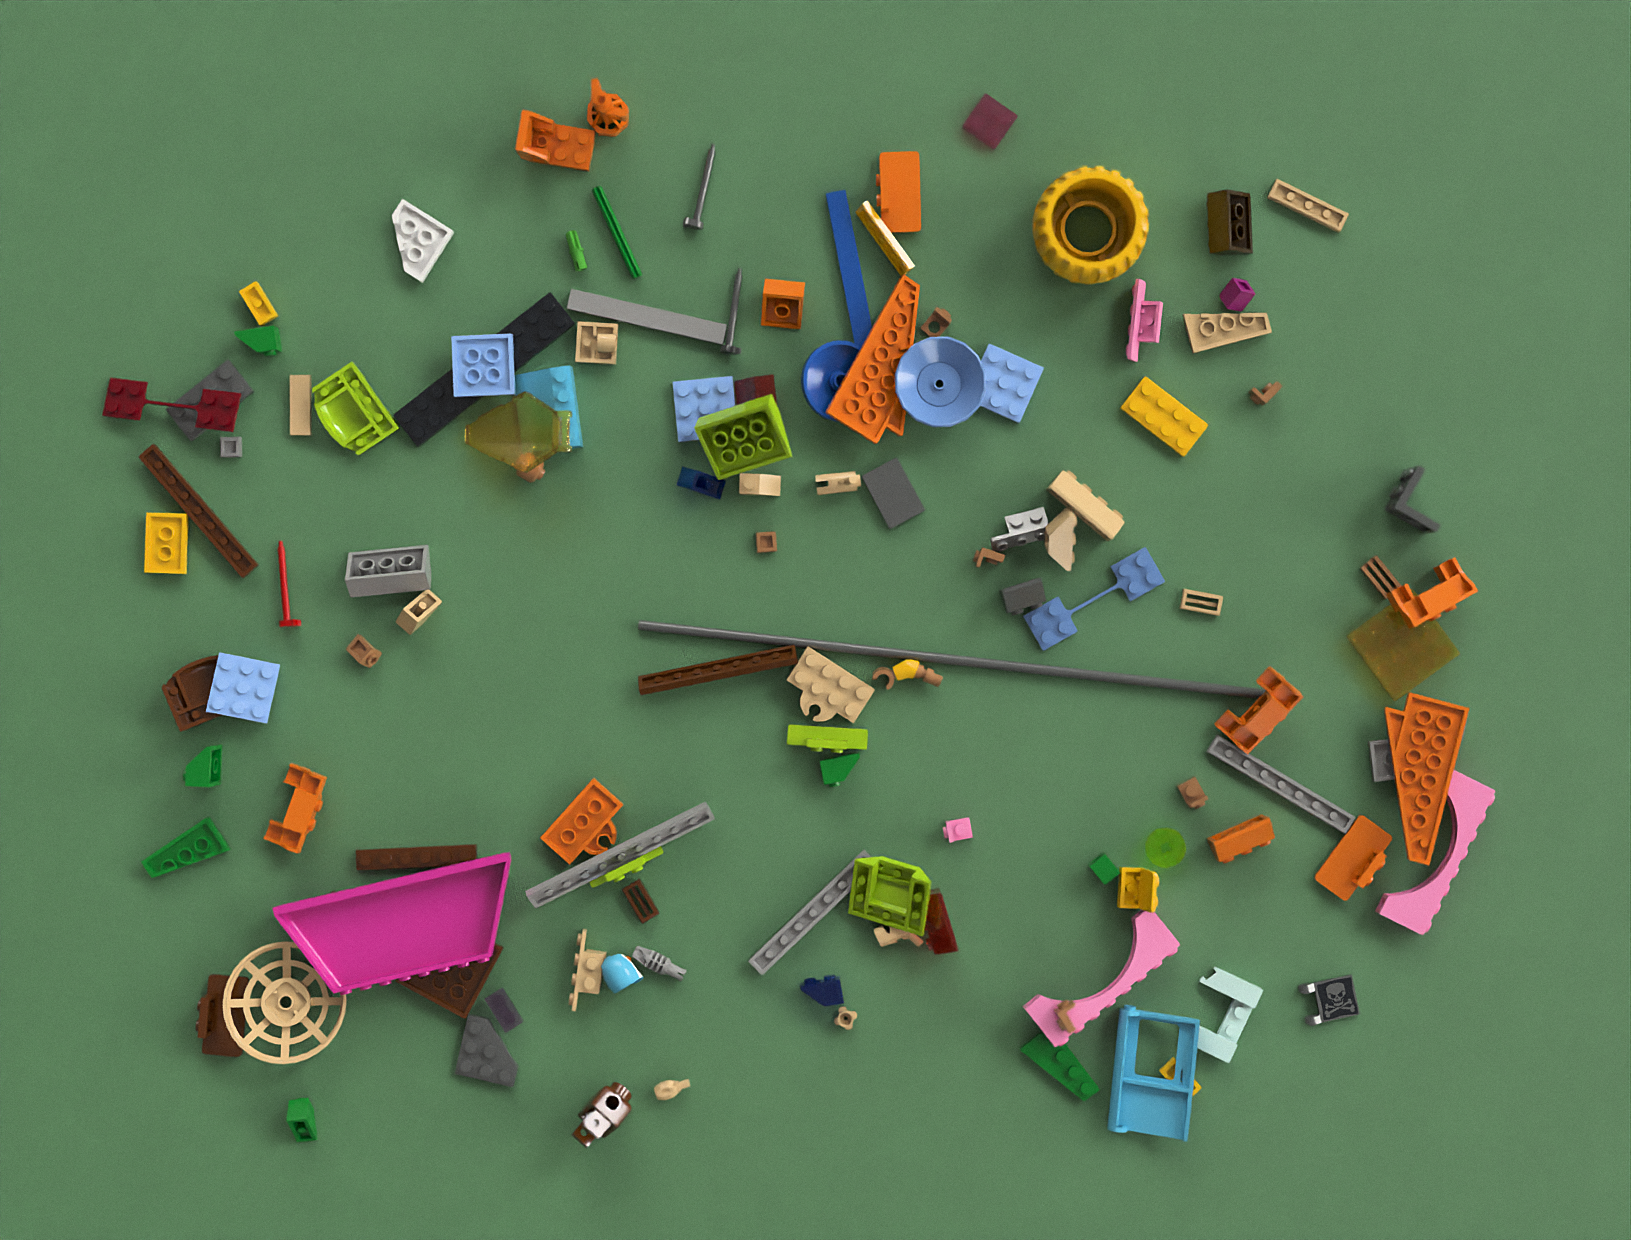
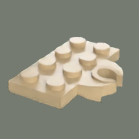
M809 646L806 647L798 660V664H795L786 678L788 682L802 690L799 697V705L805 716L809 714L811 705L816 704L819 706V713L812 718L816 722L831 719L838 713L854 723L875 691L874 688Z

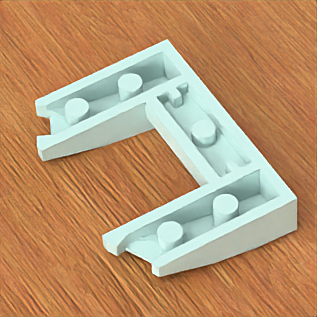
M1214 966L1213 969L1216 973L1207 980L1202 976L1199 982L1233 999L1217 1033L1202 1026L1199 1027L1197 1048L1230 1063L1238 1046L1236 1043L1252 1009L1256 1007L1263 990Z

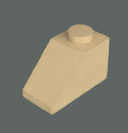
M740 473V495L780 496L781 476Z
M425 590L402 610L396 623L411 635L423 625L442 601L430 590Z

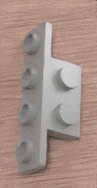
M1044 507L1004 517L1008 534L993 537L990 539L992 551H1004L1010 547L1023 546L1034 541H1043L1045 538V526L1049 524Z

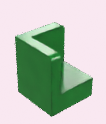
M1104 852L1088 863V866L1104 885L1120 874L1119 870Z

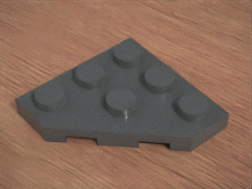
M469 1014L455 1074L514 1087L519 1067L515 1059L513 1060L508 1052V1048L500 1035L495 1031L489 1018Z

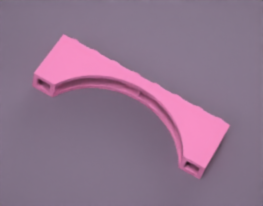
M1455 770L1453 771L1446 798L1451 813L1452 833L1444 859L1435 872L1419 885L1401 892L1383 893L1375 912L1421 935L1429 931L1432 925L1431 919L1434 914L1438 913L1441 907L1440 901L1443 896L1447 895L1450 889L1449 883L1452 878L1456 877L1459 871L1458 865L1461 860L1465 859L1468 853L1467 847L1470 842L1474 841L1477 835L1476 829L1479 824L1483 823L1486 817L1485 811L1488 806L1492 805L1495 799V790Z
M1140 910L1131 917L1133 926L1131 952L1124 968L1116 979L1106 988L1092 996L1072 1000L1076 1007L1066 1012L1076 1028V1031L1072 1033L1080 1032L1085 1027L1083 1024L1089 1019L1091 1021L1096 1019L1100 1015V1010L1104 1007L1109 1008L1116 1002V997L1131 990L1130 986L1133 983L1142 981L1150 969L1155 970L1163 963L1161 960L1166 956L1171 957L1178 951L1177 947L1180 946V943L1155 912L1149 913ZM1037 994L1022 1007L1055 1047L1064 1045L1069 1040L1068 1037L1071 1034L1067 1033L1066 1030L1061 1031L1056 1022L1059 1018L1054 1011L1062 1001Z

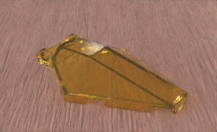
M526 391L513 397V400L500 404L478 417V420L465 426V443L526 473L558 452H571L569 438L572 411H556Z

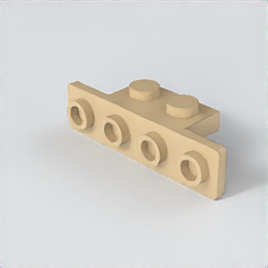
M583 929L582 934L578 933L577 946H580V953H575L574 965L578 966L577 974L573 973L571 985L575 986L574 993H570L569 1005H572V1011H576L578 992L599 994L601 965L604 953L584 951L587 929Z

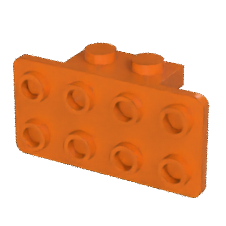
M917 151L882 152L879 155L880 174H876V186H880V194H876L877 207H881V220L891 233L919 232L921 230L919 153Z
M1359 815L1315 874V880L1342 900L1347 901L1358 886L1361 888L1367 887L1373 881V874L1376 870H1380L1386 862L1384 859L1387 856L1383 852L1392 841V836L1367 817Z

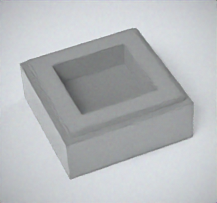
M220 437V457H242V437Z

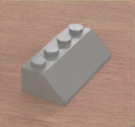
M428 545L349 553L345 582L350 598L430 590L431 566Z

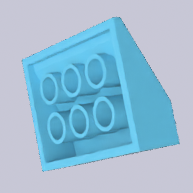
M568 365L515 375V394L523 455L527 453L537 454L582 448L583 441L573 368Z

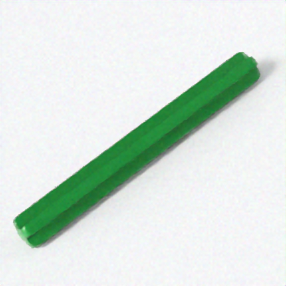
M597 186L592 189L593 195L631 277L636 279L642 275L602 186Z

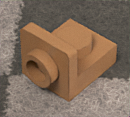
M1278 381L1273 384L1269 382L1261 390L1263 394L1255 387L1248 393L1251 395L1250 399L1255 404L1263 406L1283 386Z
M981 547L980 551L976 550L973 562H976L975 567L980 568L983 557H986V562L997 565L998 562L1003 563L1005 555Z
M359 634L346 648L359 664L371 668L382 655L380 650L374 648Z
M1195 776L1177 785L1189 808L1194 807V809H1198L1206 804L1204 801L1208 800V797L1204 794Z

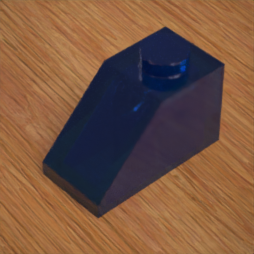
M682 466L676 486L720 500L726 481L723 479L718 480L717 477Z

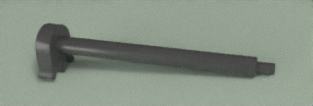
M711 144V149L708 151L693 219L685 217L682 224L683 227L695 230L703 229L704 223L700 221L716 152L714 150L715 144Z
M738 268V272L735 275L726 345H722L720 348V353L728 355L741 354L742 348L732 346L743 276L741 268Z

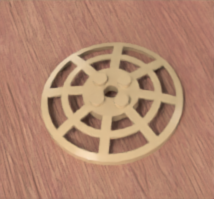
M295 942L272 943L251 952L233 970L224 991L223 1014L232 1038L249 1055L269 1063H296L319 1053L336 1036L346 1012V994L340 995V997H329L327 986L315 969L303 962L291 960V948H298ZM282 948L283 960L269 963L260 970L251 962L255 957L267 951ZM283 966V978L272 982L265 975L269 970ZM291 966L302 968L309 972V974L302 981L291 978ZM245 968L253 977L246 987L244 998L231 999L235 981L240 972ZM315 979L321 988L323 997H311L307 987ZM257 981H260L266 987L262 998L250 999L254 985ZM284 996H288L292 1000L289 1008H284L281 1005V999ZM322 1005L321 1014L314 1024L307 1017L311 1006ZM329 1005H340L337 1022L331 1033L326 1037L319 1028L326 1018ZM232 1007H243L246 1021L252 1029L244 1039L240 1036L234 1025L231 1015ZM250 1007L262 1008L265 1018L258 1025L252 1017ZM301 1022L308 1029L306 1033L290 1038V1026ZM271 1023L281 1026L282 1038L270 1036L264 1030ZM312 1035L320 1042L316 1048L304 1054L289 1057L290 1044L301 1042ZM259 1036L270 1043L281 1045V1056L274 1057L263 1054L252 1048L249 1044Z

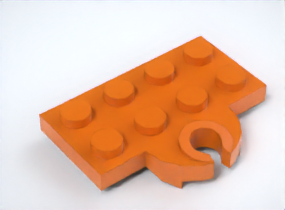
M593 778L540 839L569 865L583 850L592 855H599L609 850L608 847L600 845L599 838L601 836H607L613 845L616 842L617 830L611 818L624 804L599 781Z

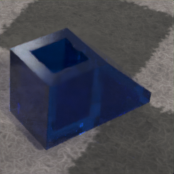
M835 974L823 976L824 979L816 980L815 977L806 978L804 982L800 983L801 991L824 1007L844 1003L840 976L836 977Z

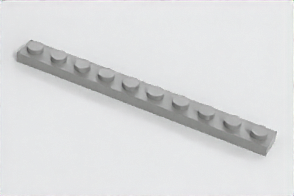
M705 801L525 891L526 896L536 909L714 820L715 817Z

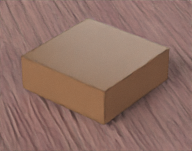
M776 531L756 533L757 553L777 552Z

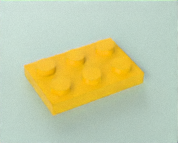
M146 512L145 573H187L188 514Z

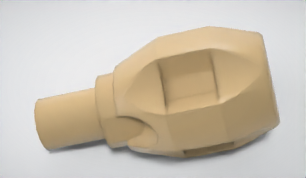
M689 1079L680 1082L675 1080L660 1082L654 1087L657 1100L673 1098L682 1091L681 1089L690 1087Z

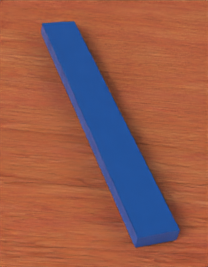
M846 190L826 193V199L854 343L862 347L872 329Z

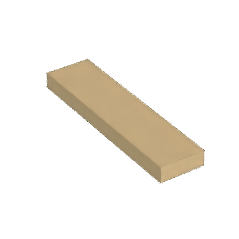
M1279 179L1275 180L1267 196L1268 199L1337 233L1341 232L1349 213Z

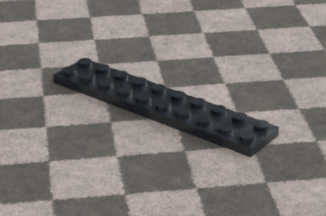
M549 292L497 334H513L514 372H516L576 324L552 293ZM452 368L393 414V416L416 446L420 447L484 396L454 397Z

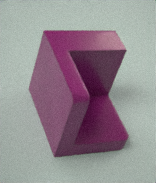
M1232 278L1219 294L1227 309L1240 312L1244 310L1255 296V292L1248 281Z

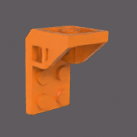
M522 110L515 150L521 159L530 162L589 172L596 131L555 124L552 119L532 111Z

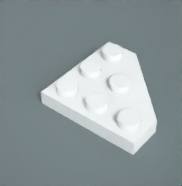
M402 199L392 214V219L402 256L403 268L406 273L423 283L454 234V231Z

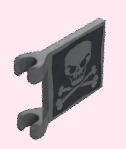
M1351 974L1313 983H1304L1298 986L1299 992L1302 994L1315 993L1319 1014L1305 1016V1023L1309 1026L1360 1014Z

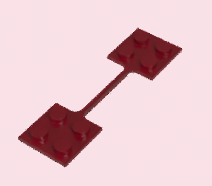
M110 377L102 413L104 417L140 421L143 407L146 404L196 410L198 415L195 428L234 432L241 393L203 389L201 401L196 406L146 399L148 382Z

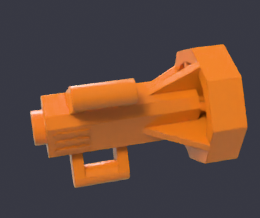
M593 78L591 80L592 96L591 102L588 104L587 122L599 136L616 137L628 126L629 108L617 94L604 92L601 89L599 80ZM605 122V129L598 126ZM613 122L616 127L609 129V124Z

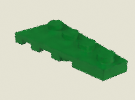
M206 817L142 860L141 863L150 877L154 878L229 851L231 848L211 818Z
M1041 1031L1019 1048L1025 1055L1084 1102L1100 1090L1066 1043L1055 1047Z

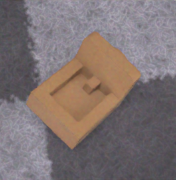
M1064 1000L1054 1010L1059 1018L1056 1022L1061 1031L1066 1030L1067 1033L1071 1034L1076 1031V1028L1066 1012L1076 1007V1004L1072 1000Z

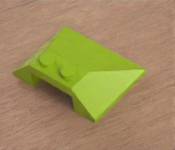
M887 857L857 858L854 862L848 913L923 936L931 880L920 867Z

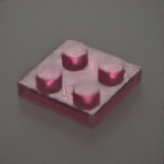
M985 93L962 125V128L995 150L1018 118V115Z

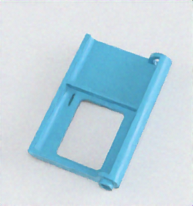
M1124 1005V1008H1119L1107 1123L1108 1130L1119 1133L1134 1131L1188 1142L1200 1020L1137 1010L1136 1006ZM1140 1020H1152L1179 1026L1174 1079L1169 1080L1135 1073Z

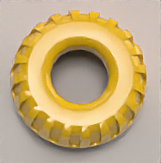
M1084 166L1074 171L1066 172L1046 188L1035 207L1032 230L1037 252L1040 254L1043 263L1047 267L1049 266L1055 275L1068 279L1071 283L1093 285L1107 282L1120 276L1136 262L1145 246L1149 224L1148 209L1144 205L1143 195L1133 187L1134 183L1129 178L1126 180L1121 177L1120 172L1116 170H1104L1102 166H1095L1094 168ZM1084 206L1095 207L1103 211L1111 224V237L1108 243L1102 249L1094 252H1082L1074 248L1067 240L1065 234V222L1068 216L1075 209Z

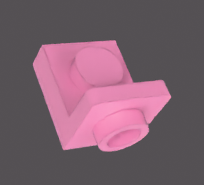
M969 817L945 821L946 826L942 827L944 838H948L950 843L973 837Z

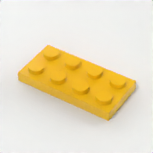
M1144 376L1120 407L1122 411L1182 457L1188 453L1209 426L1146 376Z

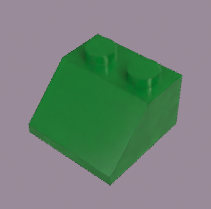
M223 744L207 746L186 765L182 775L185 786L212 787L221 784Z

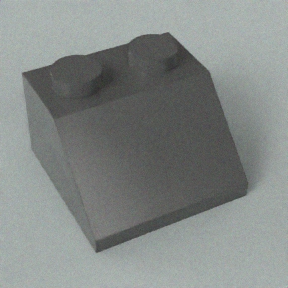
M1041 577L999 590L1006 613L1011 612L1012 616L1023 613L1022 608L1030 606L1031 610L1042 607V602L1046 601Z

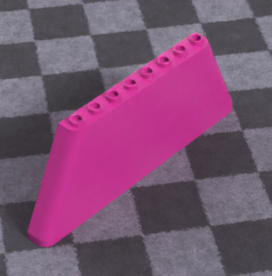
M504 852L275 906L272 909L275 918L333 993L340 992V995L352 993V989L359 988L360 991L370 989L372 984L379 983V986L391 984L393 979H399L400 982L411 979V975L418 974L419 977L431 974L430 971L438 969V972L450 970V966L453 965L461 968L470 965L469 962L477 960V963L489 961V957L493 955L512 861L510 852Z

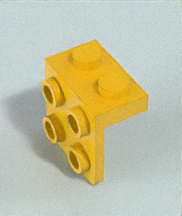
M1119 867L1117 907L1138 908L1154 913L1158 905L1156 891L1159 886V877L1157 873L1142 867Z

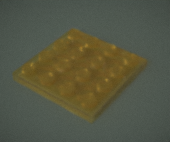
M1411 589L1414 597L1417 596V593L1414 591V589ZM1391 603L1346 635L1347 639L1393 701L1398 700L1461 654L1436 619L1431 622L1428 619L1409 629L1399 611L1395 612Z

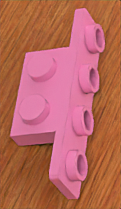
M1136 279L1132 287L1134 299L1130 307V315L1132 317L1131 324L1128 326L1129 344L1126 346L1127 359L1133 362L1138 361L1140 342L1159 343L1163 308L1161 301H1144L1146 282L1141 279Z

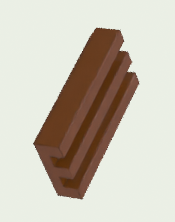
M640 878L622 888L623 893L642 924L660 913ZM636 885H638L639 889L641 890L642 894L644 895L645 899L647 900L648 904L653 910V913H650L642 897L635 887ZM629 889L633 891L634 895L636 896L637 900L639 901L640 905L647 915L646 917L642 915L641 911L639 910L638 906L636 905L635 901L628 891Z

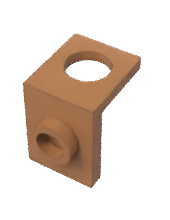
M936 307L933 314L920 329L929 337H940L951 324V315L944 308L939 309ZM933 321L938 322L940 325V330L937 333H932L928 329V325Z

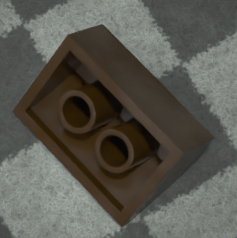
M1230 189L1207 193L1208 247L1210 254H1253L1250 193Z

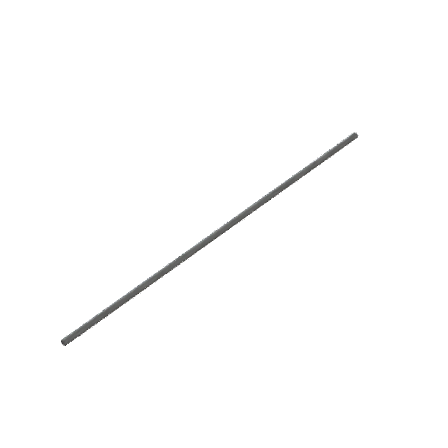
M639 620L638 630L780 646L795 645L798 648L809 646L816 650L912 659L924 662L1256 699L1266 691L1265 689L646 620Z

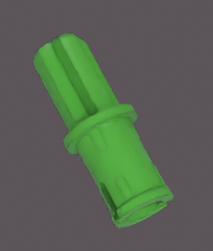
M577 231L567 232L566 239L570 249L568 253L572 257L575 272L587 269L588 267L583 255L584 248H581Z

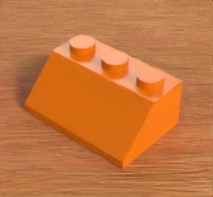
M1260 814L1206 839L1216 861L1223 862L1224 864L1234 860L1233 856L1240 853L1241 855H1246L1252 852V848L1258 845L1260 847L1269 845L1271 843L1270 840L1274 839L1275 835L1270 818Z

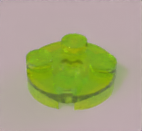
M1169 827L1156 828L1146 839L1145 853L1156 866L1169 868L1183 860L1186 853V844L1182 835L1175 829ZM1169 842L1170 851L1166 850L1165 853H1162L1161 844Z

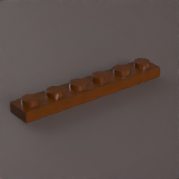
M477 844L356 850L357 870L449 866L477 859Z

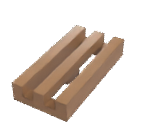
M1377 555L1360 567V570L1384 599H1387V593L1401 586ZM1373 562H1375L1378 565V567L1383 571V573L1391 581L1394 587H1392L1388 583V581L1384 578L1380 571L1375 567ZM1368 566L1372 569V571L1376 574V576L1381 580V582L1389 591L1385 592L1381 585L1367 570Z

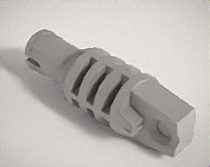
M637 946L632 955L633 958L645 967L661 975L667 974L680 982L683 976L679 975L678 972L685 975L687 971L671 963L670 958L654 950Z

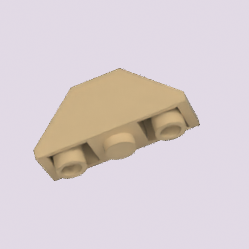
M1066 507L1045 526L1044 546L1048 554L1067 571H1071V563L1075 561L1072 547L1076 544V536L1073 530L1077 526V517L1073 514L1070 507Z

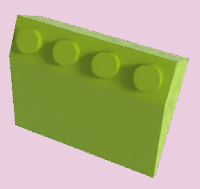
M772 394L700 417L694 427L718 480L792 457L780 411Z

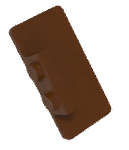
M211 974L208 977L207 994L198 1001L197 1011L200 1014L195 1030L198 1032L197 1038H203L202 1052L204 1054L240 1057L243 1054V1049L232 1038L223 1014L224 991L231 975ZM238 976L231 993V999L244 998V993L249 983L248 977ZM232 1007L231 1015L234 1025L240 1036L244 1039L246 1018L243 1007Z

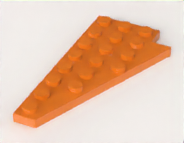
M904 274L900 276L825 412L873 444L878 443L885 429L890 430L899 437L904 433L906 411L902 408L895 393V372L901 357L914 344L920 285Z
M1411 692L1407 694L1403 711L1384 707V716L1407 860L1430 865L1470 708Z

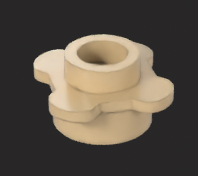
M842 1006L839 1008V1014L834 1019V1023L845 1027L846 1030H850L853 1027L854 1019L857 1018V1013L849 1011L846 1007Z

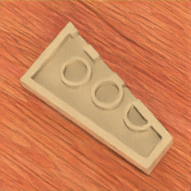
M1267 313L1183 314L1192 354L1272 333Z

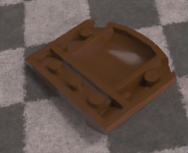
M219 655L205 657L187 664L176 671L166 685L163 684L161 687L180 732L222 716L206 712Z

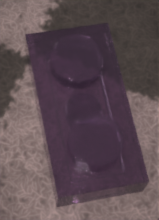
M503 987L485 998L486 1003L505 1033L523 1023L524 1020Z

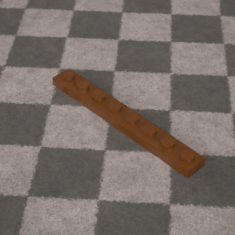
M152 444L138 456L242 578H245L259 566L156 444Z
M795 645L638 676L640 695L652 694L798 664Z

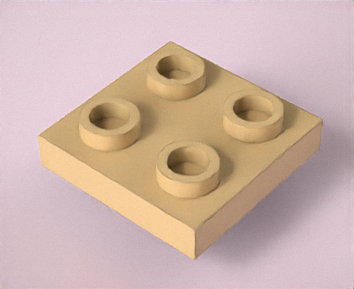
M578 321L575 362L616 365L618 324Z

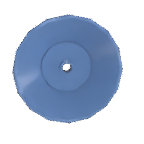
M929 337L913 344L901 357L895 372V393L902 408L915 421L930 427H952L967 420L980 407L986 392V372L979 356L966 343L951 337ZM941 381L943 386L937 387L936 382Z

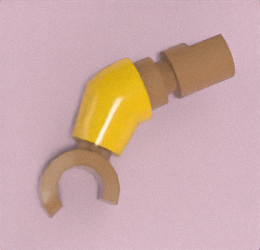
M906 659L893 666V670L887 667H879L872 674V680H877V677L881 674H886L889 677V681L886 683L887 690L893 686L895 679L899 681L907 678H916L918 680L922 678L923 682L939 687L943 678L935 674L933 669H924L923 665L912 659Z

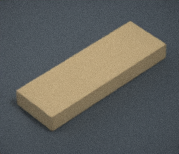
M290 375L291 436H312L311 375Z

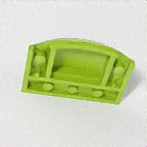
M353 361L312 388L315 398L314 406L325 429L340 445L355 451L357 455L362 454L399 429L390 412L387 411Z

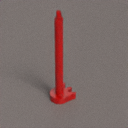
M279 541V547L277 548L283 620L279 621V627L301 626V620H290L285 547H283V541Z

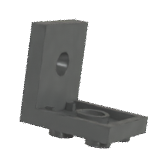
M1417 465L1403 470L1399 477L1401 481L1397 487L1395 486L1389 494L1391 499L1384 510L1425 534L1438 531L1441 525L1406 505L1426 470Z

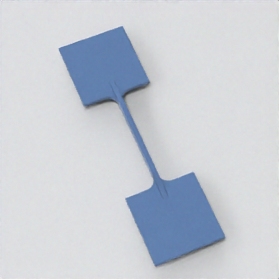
M1144 547L1110 566L1117 578L1116 585L1072 610L1065 609L1059 597H1056L1043 604L1042 607L1036 608L1024 615L1023 617L1041 649L1044 651L1076 633L1078 630L1071 620L1072 613L1110 591L1122 588L1128 599L1132 601L1164 583L1165 580L1147 548Z

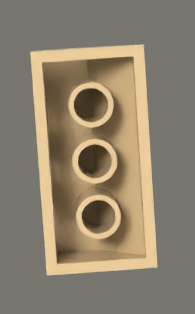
M1062 470L1046 490L1063 505L1070 507L1076 516L1106 541L1112 540L1125 523L1122 520L1123 516L1115 509L1111 511L1107 507L1108 503L1100 496L1096 498L1092 495V489L1084 483L1082 485L1076 481L1077 477L1071 471L1065 472Z

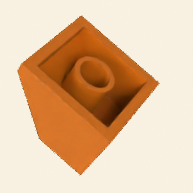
M765 279L761 325L801 329L805 283Z

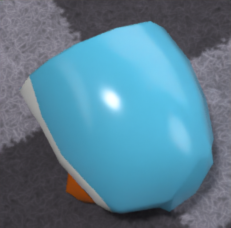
M622 954L608 956L601 965L604 981L614 994L630 984H636L643 979V976L631 962L632 958Z

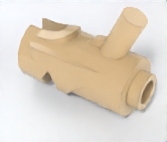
M855 471L815 475L816 483L826 481L829 483L826 487L817 488V495L857 491V487L861 486L860 474L856 475Z
M883 925L873 929L881 947L897 943V940L901 938L904 940L910 939L917 947L923 943V940L916 934L890 926L889 930L885 929Z

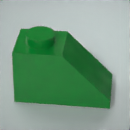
M276 326L234 331L236 337L256 352L264 355V357H274L276 353L282 352L279 328Z
M859 752L821 759L820 766L824 785L828 784L829 787L840 786V782L846 779L859 760Z
M309 1098L289 1100L286 1121L297 1143L317 1140L314 1108Z

